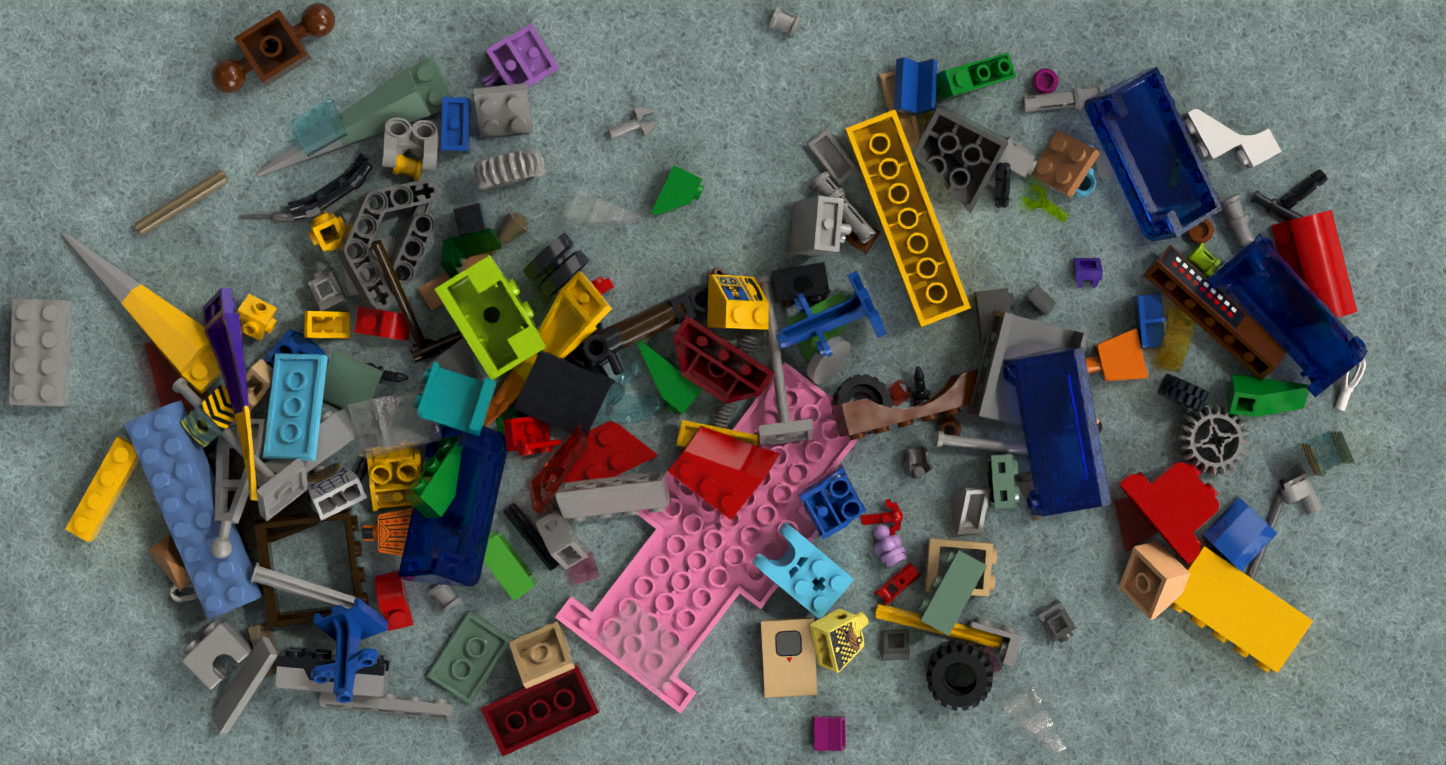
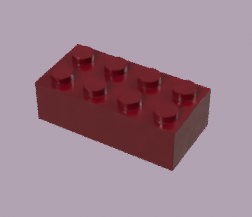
M579 661L573 663L574 669L527 689L523 686L482 705L480 709L502 757L600 712V707Z

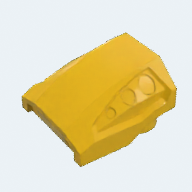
M411 447L381 449L367 456L373 511H378L379 508L411 506L412 504L406 497L411 491V484L422 474L421 451Z

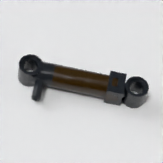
M692 287L687 292L676 294L655 306L589 335L579 344V354L587 361H600L607 357L614 375L622 374L624 370L616 352L674 325L681 324L686 316L695 318L697 317L695 313L707 312L708 287ZM698 292L702 293L705 298V302L701 307L695 302V296ZM593 340L599 344V352L596 355H592L588 349L590 342Z

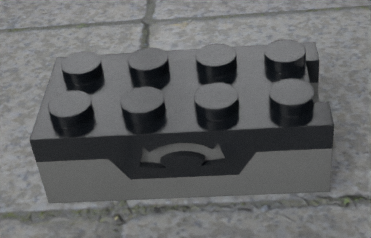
M291 646L278 655L275 688L333 693L334 678H331L329 682L324 684L316 683L311 677V670L315 666L335 663L336 655H331L332 650L316 649V652L308 653L305 652L304 647ZM378 654V659L373 666L357 670L353 695L382 697L388 690L390 660L384 659L383 654Z

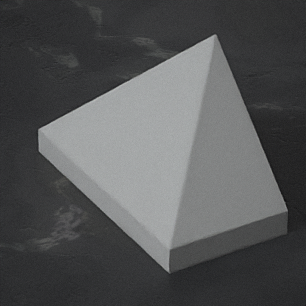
M989 486L967 487L952 495V511L957 535L982 533L991 491Z

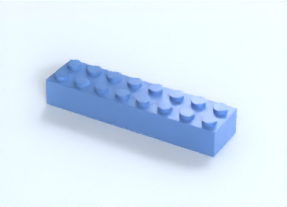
M181 400L156 409L124 425L206 617L209 620L264 596L260 583L253 581V584L250 583L254 568L235 524H231L228 539L232 544L230 555L219 559L211 553V543L214 539L218 538L220 523L214 521L216 479L202 446L180 424L188 415Z

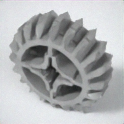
M539 150L517 151L478 162L473 167L474 178L479 189H495L542 176L545 173V163Z
M1216 404L1213 406L1212 413L1208 405L1203 407V415L1201 412L1194 410L1196 419L1190 416L1186 417V421L1191 424L1190 427L1185 425L1180 427L1181 430L1187 431V435L1178 436L1179 440L1186 441V445L1179 446V450L1189 451V453L1183 456V459L1187 461L1193 458L1194 460L1191 463L1195 467L1200 464L1199 471L1202 474L1208 468L1209 475L1214 476L1216 468H1218V472L1224 475L1226 474L1225 466L1229 470L1234 471L1235 466L1232 461L1242 464L1243 460L1238 456L1239 453L1248 454L1246 449H1242V445H1250L1251 442L1250 440L1243 439V435H1248L1250 431L1248 429H1240V427L1245 425V420L1235 422L1239 415L1231 414L1228 416L1229 408L1226 406L1220 413V406ZM1213 418L1224 420L1233 431L1221 433L1217 425L1214 424ZM1203 422H1206L1205 435L1194 441L1198 427ZM1213 433L1215 436L1226 437L1220 439V443L1217 442L1219 445L1216 447L1214 444L1203 443L1209 441ZM1235 439L1231 453L1223 459L1224 445ZM1208 447L1215 458V462L1203 459L1196 449Z

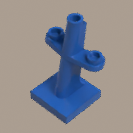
M857 271L847 275L854 290V295L847 301L815 315L812 314L802 293L797 294L798 297L793 300L799 312L805 311L808 318L779 330L780 333L776 334V337L782 349L818 336L819 341L815 342L821 356L827 355L830 357L833 353L823 333L863 317H867L877 338L887 334L878 311L875 310L867 289L864 288Z
M360 598L354 599V606L348 609L344 608L341 604L332 607V615L323 617L319 613L314 614V624L337 642L335 663L315 666L311 670V677L314 682L319 684L327 683L331 678H334L333 694L336 695V700L340 703H349L353 700L356 671L363 667L373 666L378 659V651L375 649L364 648L359 651L360 640L388 630V621Z

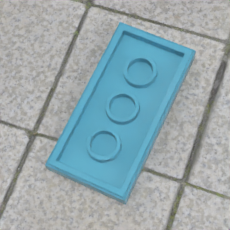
M275 354L262 458L266 460H296L299 458L301 461H316L328 359L326 355Z

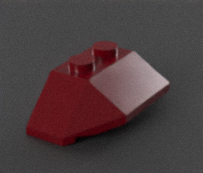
M686 316L673 336L682 376L725 404L761 396L776 374L764 364L689 316Z

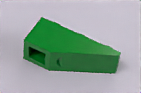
M1009 53L982 59L938 73L936 101L948 100L1016 78Z
M1232 374L1226 394L1229 414L1258 417L1303 409L1310 385L1272 379L1260 381L1257 377Z
M461 435L442 439L437 446L438 450L435 455L425 463V470L421 476L410 486L411 491L406 499L426 518L442 517L455 497L463 437Z

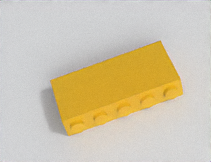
M1200 545L1199 556L1185 567L1190 572V576L1183 593L1169 606L1180 614L1183 610L1191 614L1190 621L1202 629L1205 625L1213 629L1214 631L1211 635L1224 644L1227 640L1235 644L1233 650L1243 657L1247 658L1248 655H1251L1257 659L1255 665L1268 673L1271 669L1278 673L1313 620L1205 546Z

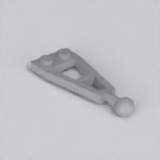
M251 419L253 451L261 460L263 457L267 420ZM234 420L228 427L239 437L236 421ZM220 433L216 453L214 521L220 523L218 538L212 541L210 550L213 556L223 559L228 557L232 551V544L228 540L231 524L239 523L249 495L245 468L240 480H228L229 448L233 447ZM228 491H236L229 513H227Z

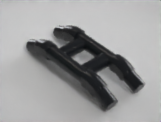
M360 153L354 163L333 181L307 197L288 202L293 221L315 218L322 214V211L353 190L360 188L373 168L367 162L369 157Z

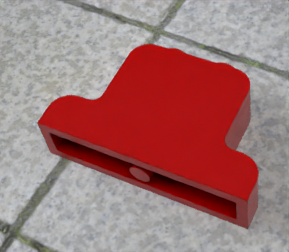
M1172 462L1151 481H1148L1140 471L1137 474H1125L1116 483L1182 561L1190 564L1200 554L1201 542L1194 535V532L1216 514L1219 509V502L1216 499L1217 491L1209 483L1205 485L1199 479L1201 473L1192 463L1187 465L1182 462Z

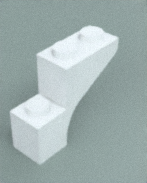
M1194 109L1184 114L1186 120L1183 123L1190 135L1195 134L1199 141L1196 147L1203 158L1207 156L1208 160H1212L1237 146L1239 151L1236 154L1242 165L1245 166L1247 164L1249 168H1252L1282 152L1270 129L1255 135H1240L1199 109Z

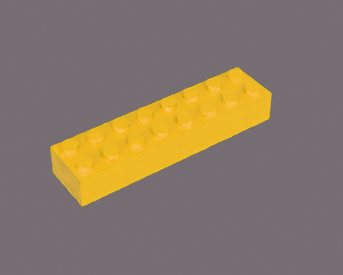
M896 110L845 128V135L918 326L923 327L970 309V304Z

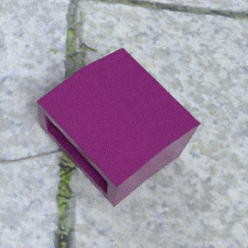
M813 716L814 751L845 750L846 717Z

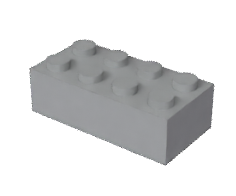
M12 299L9 405L69 406L72 301Z

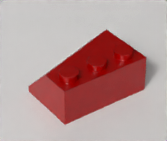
M701 425L669 465L668 472L728 519L732 520L764 480L780 453L761 448L758 445L750 442L747 443Z

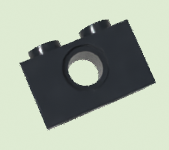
M825 262L772 271L777 302H783V307L796 305L793 299L797 298L799 293H802L805 298L809 297V302L825 300L824 294L830 293ZM803 277L808 281L809 287L807 291L798 292L795 290L794 281L796 278Z

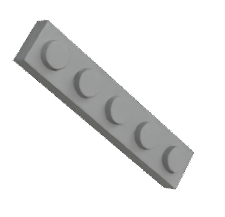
M320 692L319 703L321 707L445 720L453 719V706L448 704V701L442 699H433L432 703L422 702V698L412 696L406 697V700H400L391 694H384L382 697L353 695L351 702L340 703L336 700L335 694Z

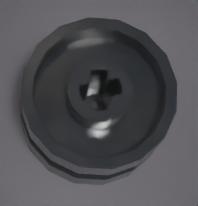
M565 232L551 242L523 269L524 274L531 281H536L547 273V276L539 284L538 288L547 299L562 289L590 261L581 250L575 251L567 258L565 257L574 245V242Z

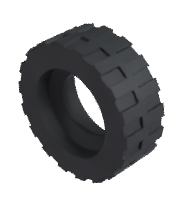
M857 374L852 378L846 379L838 387L833 395L834 398L831 401V406L850 402L851 397L856 393H865L876 404L892 408L893 399H891V393L885 387L886 385L883 382L881 383L878 378L871 377L868 374ZM873 430L866 431V432H865V435H866V434H869V435H870V434H872V433H874V432H873Z

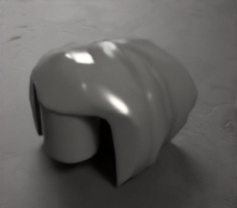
M926 446L904 449V474L914 479H920L925 473L932 470Z

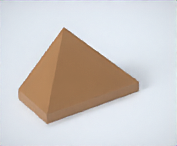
M170 535L148 549L149 554L179 591L192 584L176 544Z

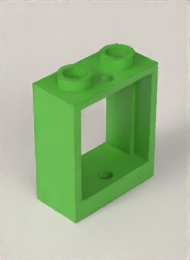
M491 531L478 541L480 547L476 549V552L513 601L517 600L538 583L536 577L501 531L496 535Z

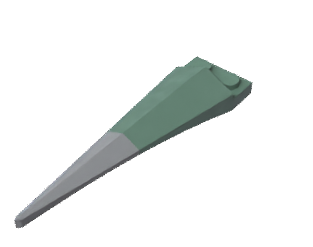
M431 56L410 68H406L259 170L255 176H262L384 133L385 124L391 118H404L411 124L442 112V97L454 96L435 58Z

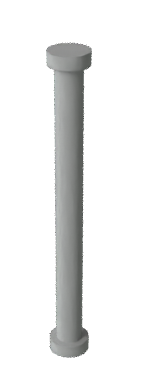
M937 431L934 440L935 447L948 445L1046 457L1056 462L1059 461L1061 455V448L1056 445L1050 448L946 435L943 431Z

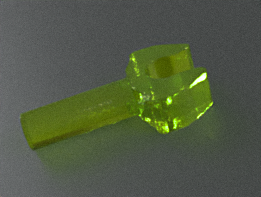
M1041 185L1030 186V189L1039 195L1036 202L1031 201L1025 196L1022 197L1026 208L1030 211L1042 208L1063 223L1070 215L1047 200V189Z

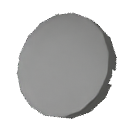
M840 336L827 340L833 353L832 356L828 357L825 355L822 357L818 352L812 356L808 364L807 375L814 383L818 385L826 383L845 364L851 347L850 343Z

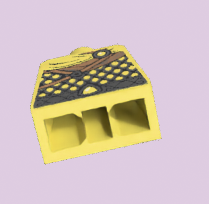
M837 609L809 625L819 666L839 673L864 647L862 629L869 623L864 613L858 612L853 614L843 609Z

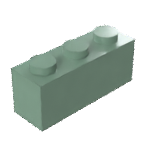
M957 548L954 553L951 551L948 553L943 563V566L946 568L942 576L937 575L930 587L933 592L929 600L924 598L917 611L920 613V621L948 636L987 566L985 563Z

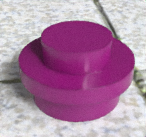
M1043 68L1033 75L1032 86L1039 94L1053 93L1058 87V76L1051 69Z

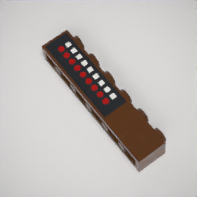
M1171 245L1156 257L1143 274L1145 278L1260 381L1277 368L1288 350Z

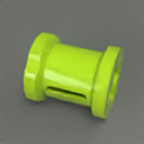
M1203 242L1186 258L1189 262L1192 261L1198 266L1206 277L1222 261L1219 257L1215 258L1205 249Z

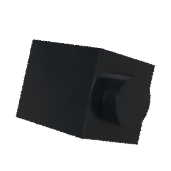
M480 203L453 209L460 236L487 229Z

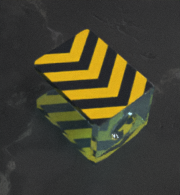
M220 385L205 400H202L203 402L180 422L203 448L219 436L235 420L227 389L223 385Z
M1331 430L1301 443L1314 475L1323 477L1327 475L1325 470L1341 463L1350 465L1355 463L1342 431ZM1327 445L1330 448L1331 455L1327 460H1320L1316 450L1318 446Z

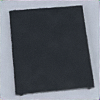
M541 350L537 353L536 360L514 403L513 409L586 439L603 401L613 385V379Z

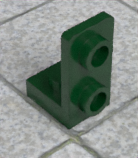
M491 228L445 239L443 241L441 265L451 278L463 271L465 258L499 250L502 247V243Z

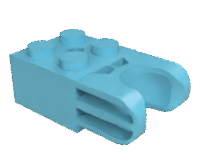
M784 522L780 526L779 532L785 537L788 544L785 555L780 559L771 560L762 554H757L753 558L752 563L820 619L854 579L791 525Z

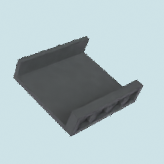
M994 310L968 413L1063 436V432L1068 425L1067 416L1069 408L1075 397L1076 381L1081 374L1080 365L1082 357L1088 346V334Z

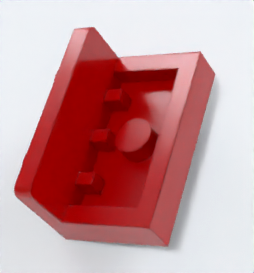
M531 416L503 420L507 452L518 451L519 456L535 454V448L537 453L553 451L552 446L561 445V439L550 440L549 425L546 422Z

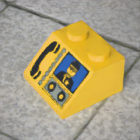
M709 274L708 328L768 330L769 302L755 277Z

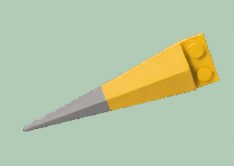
M63 233L64 239L120 302L180 377L185 378L191 387L202 394L222 375L204 326L68 234Z

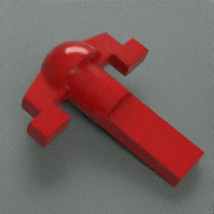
M885 499L886 508L892 507V512L861 515L862 525L894 522V526L889 527L890 535H895V531L900 530L903 520V513L897 502H891V499Z

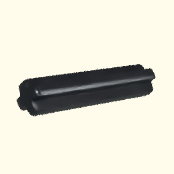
M515 503L509 505L504 510V514L550 571L554 570L560 564L550 555L543 538Z

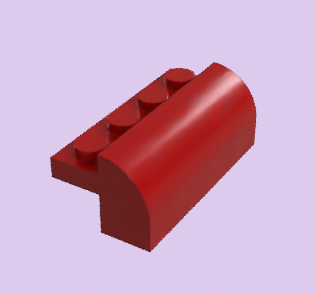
M1332 210L1271 225L1296 326L1319 323L1358 312Z

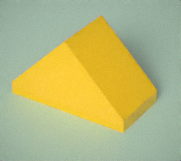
M304 311V338H350V312Z

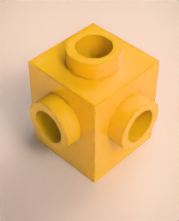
M323 211L322 214L313 218V221L308 223L311 230L307 233L314 246L319 244L323 252L327 250L333 251L338 248L346 230V225L341 216L337 218L333 212L327 213V211ZM330 226L331 229L328 233L321 232L322 229Z
M248 294L237 310L242 322L243 333L259 341L263 339L266 333L271 334L278 321L274 319L277 308Z

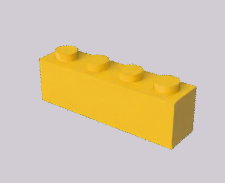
M124 436L116 437L65 530L87 542L95 540L139 462L131 440Z

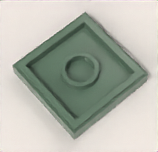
M335 350L326 369L323 399L365 418L383 371Z

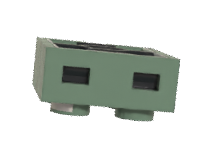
M1010 453L986 454L988 486L991 488L989 496L990 507L994 509L1016 508V501H1020L1019 485L1014 484V475H1018L1017 459H1014Z

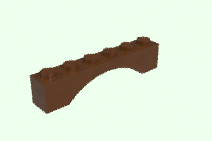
M979 369L952 375L944 387L933 397L922 404L907 409L879 405L867 398L834 405L832 408L839 437L849 436L850 440L866 437V431L873 430L874 434L889 431V425L897 424L898 428L913 425V419L921 417L922 422L937 418L936 413L945 411L946 416L961 412L960 407L966 405L969 407Z

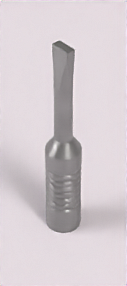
M291 212L240 215V218L270 219L273 222H303V219L293 221Z

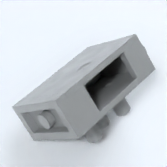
M815 196L793 202L789 255L818 257L839 252L840 244L845 242V235H849L852 229L850 224L842 223L844 199Z

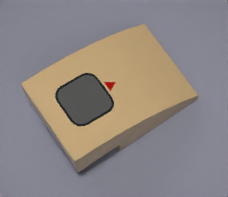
M813 617L761 620L765 698L817 695L816 653L809 626L814 622Z

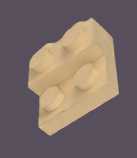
M558 622L547 624L539 630L527 635H521L509 642L522 683L526 689L575 668L567 640Z

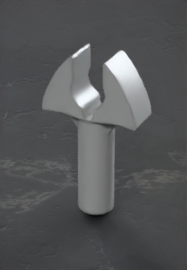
M635 108L636 115L634 119L609 129V136L614 139L637 129L643 131L644 136H647L655 128L658 120L650 124L639 122L643 116L654 113V111L647 108Z

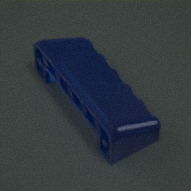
M1157 66L1146 69L1085 101L1084 107L1137 223L1148 240L1159 241L1177 238L1223 209L1219 202V196L1214 191L1208 178V172L1201 163L1197 149L1189 137L1186 125L1177 111L1175 101L1171 97L1164 82V77Z
M434 424L431 426L421 474L425 470V463L437 452L439 442L445 437L459 436L457 446L462 448L456 494L442 517L426 518L413 506L398 578L412 582L470 587L476 585L481 576L507 456L506 438L503 433L486 426L482 427L480 436L442 424Z

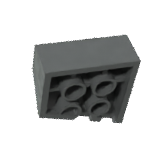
M936 103L935 110L931 112L923 127L913 155L971 213L1003 155L1008 141L1007 138Z

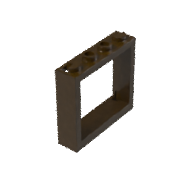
M346 508L322 521L317 512L272 517L268 521L264 518L256 519L254 528L260 567L273 571L275 570L269 528L344 519L354 597L360 598L369 606L368 593L362 590V582H366L364 566L359 567L358 557L362 556L361 541H356L355 531H359L358 516L352 514V508ZM262 584L268 628L314 622V614L316 613L323 617L332 615L333 606L280 612L277 588Z

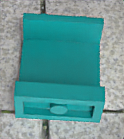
M433 362L432 368H427L422 383L426 384L423 394L418 393L414 408L418 409V417L480 436L494 394L496 381L488 378L481 381L440 368L439 363Z

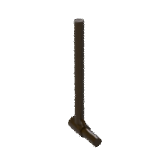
M376 240L372 242L371 246L415 341L410 350L415 363L440 353V350L458 342L462 338L459 331L437 341L424 338L382 241Z

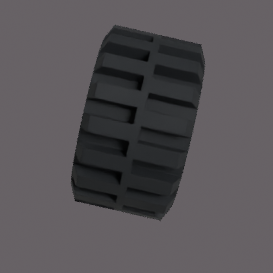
M958 639L956 643H953L950 640L946 642L945 646H939L937 652L931 656L926 675L929 692H933V698L936 701L939 699L941 705L945 708L947 705L952 706L951 710L957 711V707H962L963 711L969 710L971 705L975 708L979 706L981 700L984 701L987 698L988 692L991 691L994 676L993 663L990 662L989 654L983 652L984 648L980 645L978 647L974 646L973 641L969 640L968 643H964L963 639ZM953 663H965L973 668L976 673V679L969 686L956 687L946 680L944 675L945 669Z

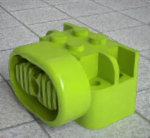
M490 255L435 288L438 296L491 380H494L546 348L532 320L534 316L532 308L527 301L522 302L518 295L521 291L514 279L508 280ZM489 307H496L500 312V317L495 321H490L485 316V310Z

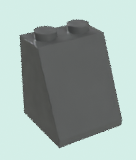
M465 337L461 338L423 368L424 371L427 368L431 369L433 362H437L440 368L482 381L477 357Z

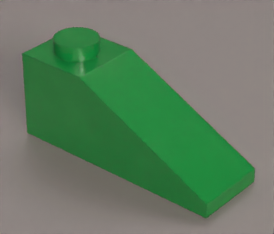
M643 341L638 342L637 345L661 397L666 401L664 406L675 415L678 411L683 414L703 389L682 376L681 371Z

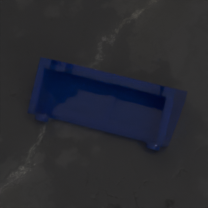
M1260 233L1224 259L1207 279L1215 289L1221 285L1227 287L1224 292L1227 295L1232 292L1302 369L1300 375L1303 378L1307 375L1311 383L1306 388L1315 398L1360 363L1368 352L1363 340L1358 336L1354 337L1278 254L1273 242L1269 238L1263 237Z
M1058 347L1004 359V378L1012 386L1016 387L1034 489L1029 492L1027 497V506L1031 514L1049 516L1112 504L1084 348Z

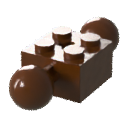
M311 4L304 10L301 22L292 27L285 14L277 10L234 37L245 57L239 61L225 59L218 62L212 70L214 86L224 93L237 92L243 87L246 75L255 70L263 84L270 85L312 58L301 40L309 35L314 37L328 35L335 26L334 12L325 4ZM272 42L279 45L276 53H268Z

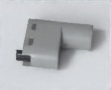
M1306 472L1286 481L1285 479L1279 480L1280 484L1278 486L1286 505L1301 499L1307 514H1312L1322 509Z

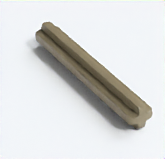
M223 170L215 172L135 222V228L139 234L145 235L228 183L227 175Z

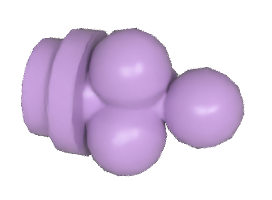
M878 525L874 529V537L880 541L874 545V553L881 557V562L885 563L887 568H890L906 559L904 555L906 551L904 547H901L902 541L899 536H889L890 531L888 527Z

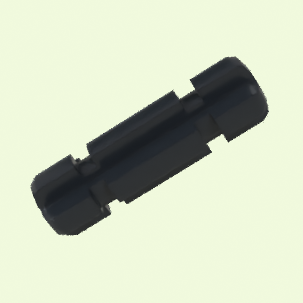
M1000 162L996 166L994 201L997 208H1006L1009 205L1011 165L1008 162Z
M1321 169L1316 170L1310 175L1311 178H1306L1290 190L1291 193L1288 192L1280 198L1281 204L1287 209H1291L1297 204V201L1303 200L1316 190V186L1324 184L1328 180L1326 174Z

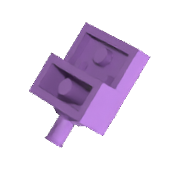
M530 23L513 35L505 37L486 49V52L493 61L495 71L482 78L487 87L502 80L507 85L526 83L528 89L559 70V67Z

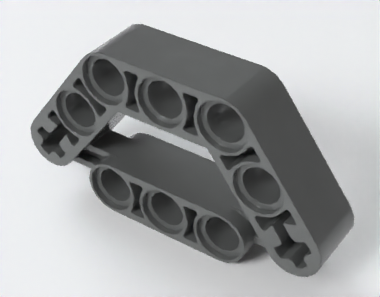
M429 179L369 191L360 196L338 246L337 254L367 308L383 310L388 308L393 301L394 294L385 275L383 277L369 251L385 212L413 207L390 257L394 270L398 266L404 270V277L399 282L401 285H405L413 280L435 229V220L428 214L433 201L438 195V187L433 181ZM396 190L403 196L401 204H397L394 200L393 195ZM427 190V194L413 197V191ZM371 196H374L378 201V206L375 210L371 209L368 204ZM418 218L423 220L425 224L423 232L418 231L416 228ZM360 220L365 221L368 229L365 234L358 230ZM408 242L413 244L415 249L412 256H409L405 250ZM350 244L357 248L355 258H351L348 255L347 249ZM364 267L370 273V278L367 282L363 281L360 276V272ZM376 284V286L371 287L372 289H367V286ZM380 293L382 297L379 299V302L375 303L374 298Z

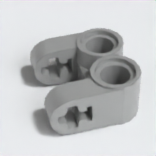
M395 117L389 119L385 124L382 167L395 168L397 155L403 154L410 149L413 154L422 157L423 171L435 172L438 147L437 126L428 120H419L411 126L404 118Z

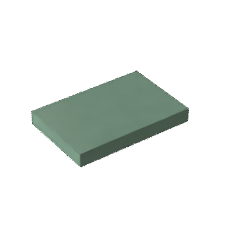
M469 610L426 677L468 705H471L513 638Z

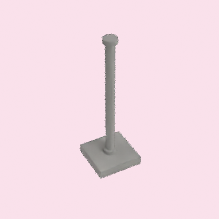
M760 277L757 279L758 284L761 285V289L769 302L767 336L772 371L776 373L773 380L779 422L775 424L759 426L760 446L812 440V419L791 421L789 419L780 345L776 337L778 331L771 286L774 283L773 277Z
M185 378L178 379L173 384L172 389L176 393H181L243 457L240 438L229 427L223 431L200 407L203 401L188 386V381ZM254 454L255 470L267 481L256 492L259 513L268 521L308 490L306 466L298 458L275 475Z

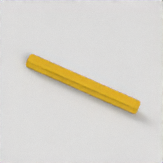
M877 604L875 617L878 619L946 635L920 621L919 613L883 604ZM955 623L949 634L950 637L966 641L970 640L974 643L994 648H1000L1003 641V636Z

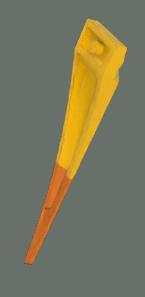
M580 271L560 290L538 329L546 345V348L543 350L563 359L597 329L596 325L612 309L589 279ZM537 353L514 367L491 400L481 432L517 400L536 360ZM467 433L463 437V445H467L477 435Z

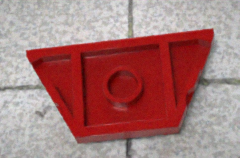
M612 419L591 429L586 439L577 436L565 442L564 482L615 477L657 457V454Z

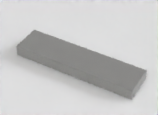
M261 636L211 714L219 733L228 734L278 657L269 638Z

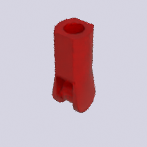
M908 562L879 587L874 594H879L884 600L883 604L886 606L921 575ZM892 582L898 588L893 594L887 589Z

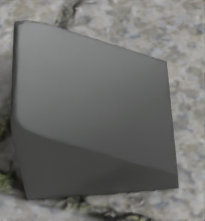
M1036 285L1025 296V299L1041 315H1047L1056 304L1039 285Z
M908 629L882 630L883 661L909 660Z

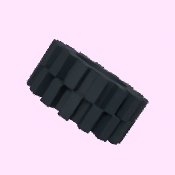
M1167 373L1157 392L1172 401L1199 412L1202 411L1210 392Z

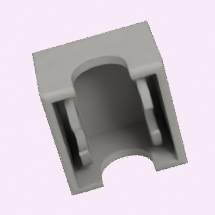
M220 619L214 621L203 631L205 634L203 639L199 637L184 649L187 655L183 657L182 661L209 689H213L230 675L222 667L221 657L223 654L230 655L237 663H240L244 658H248L253 650L252 642L229 619L223 622Z

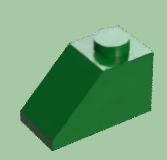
M673 165L651 214L658 216L692 203L693 199L698 201L704 190V186L700 185L702 178Z

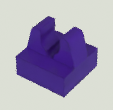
M1074 258L1073 270L1077 287L1082 288L1083 280H1091L1092 288H1096L1103 276L1100 258Z

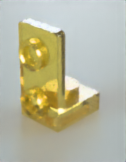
M1169 307L1166 317V331L1155 361L1156 367L1176 372L1181 371L1195 330V322L1181 309Z

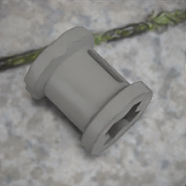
M777 6L768 28L779 29L788 33L789 37L793 38L802 16L797 15L795 17L782 11L781 7Z
M447 578L428 591L429 595H433L441 605L443 613L462 600L450 588Z

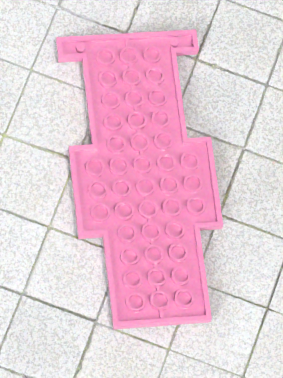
M786 362L782 364L789 419L791 421L812 419L813 439L760 446V439H758L757 445L759 447L778 452L780 455L764 480L732 520L728 519L667 471L671 500L669 506L665 507L664 511L655 513L649 512V509L639 510L637 515L656 529L599 604L591 611L571 596L555 616L556 619L680 714L697 691L678 678L677 674L739 594H742L760 609L771 597L779 585L752 563L753 558L757 554H762L768 559L777 560L785 555L788 544L785 537L779 532V528L784 522L791 525L811 543L814 541L819 532L805 510L798 494L832 473L858 440H850L849 436L839 437L835 416L832 414L831 401L833 398ZM773 378L763 394L755 399L732 430L759 435L760 425L779 422Z

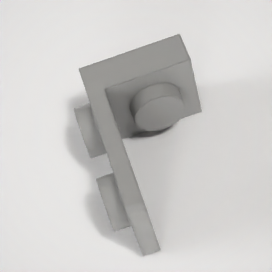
M976 617L975 621L969 620L968 625L970 627L1007 637L1006 642L1002 641L998 656L1002 657L1001 662L1003 664L1013 667L1022 638L1020 634L1016 633L1017 628L1005 624L1001 625V629L991 626L992 621Z

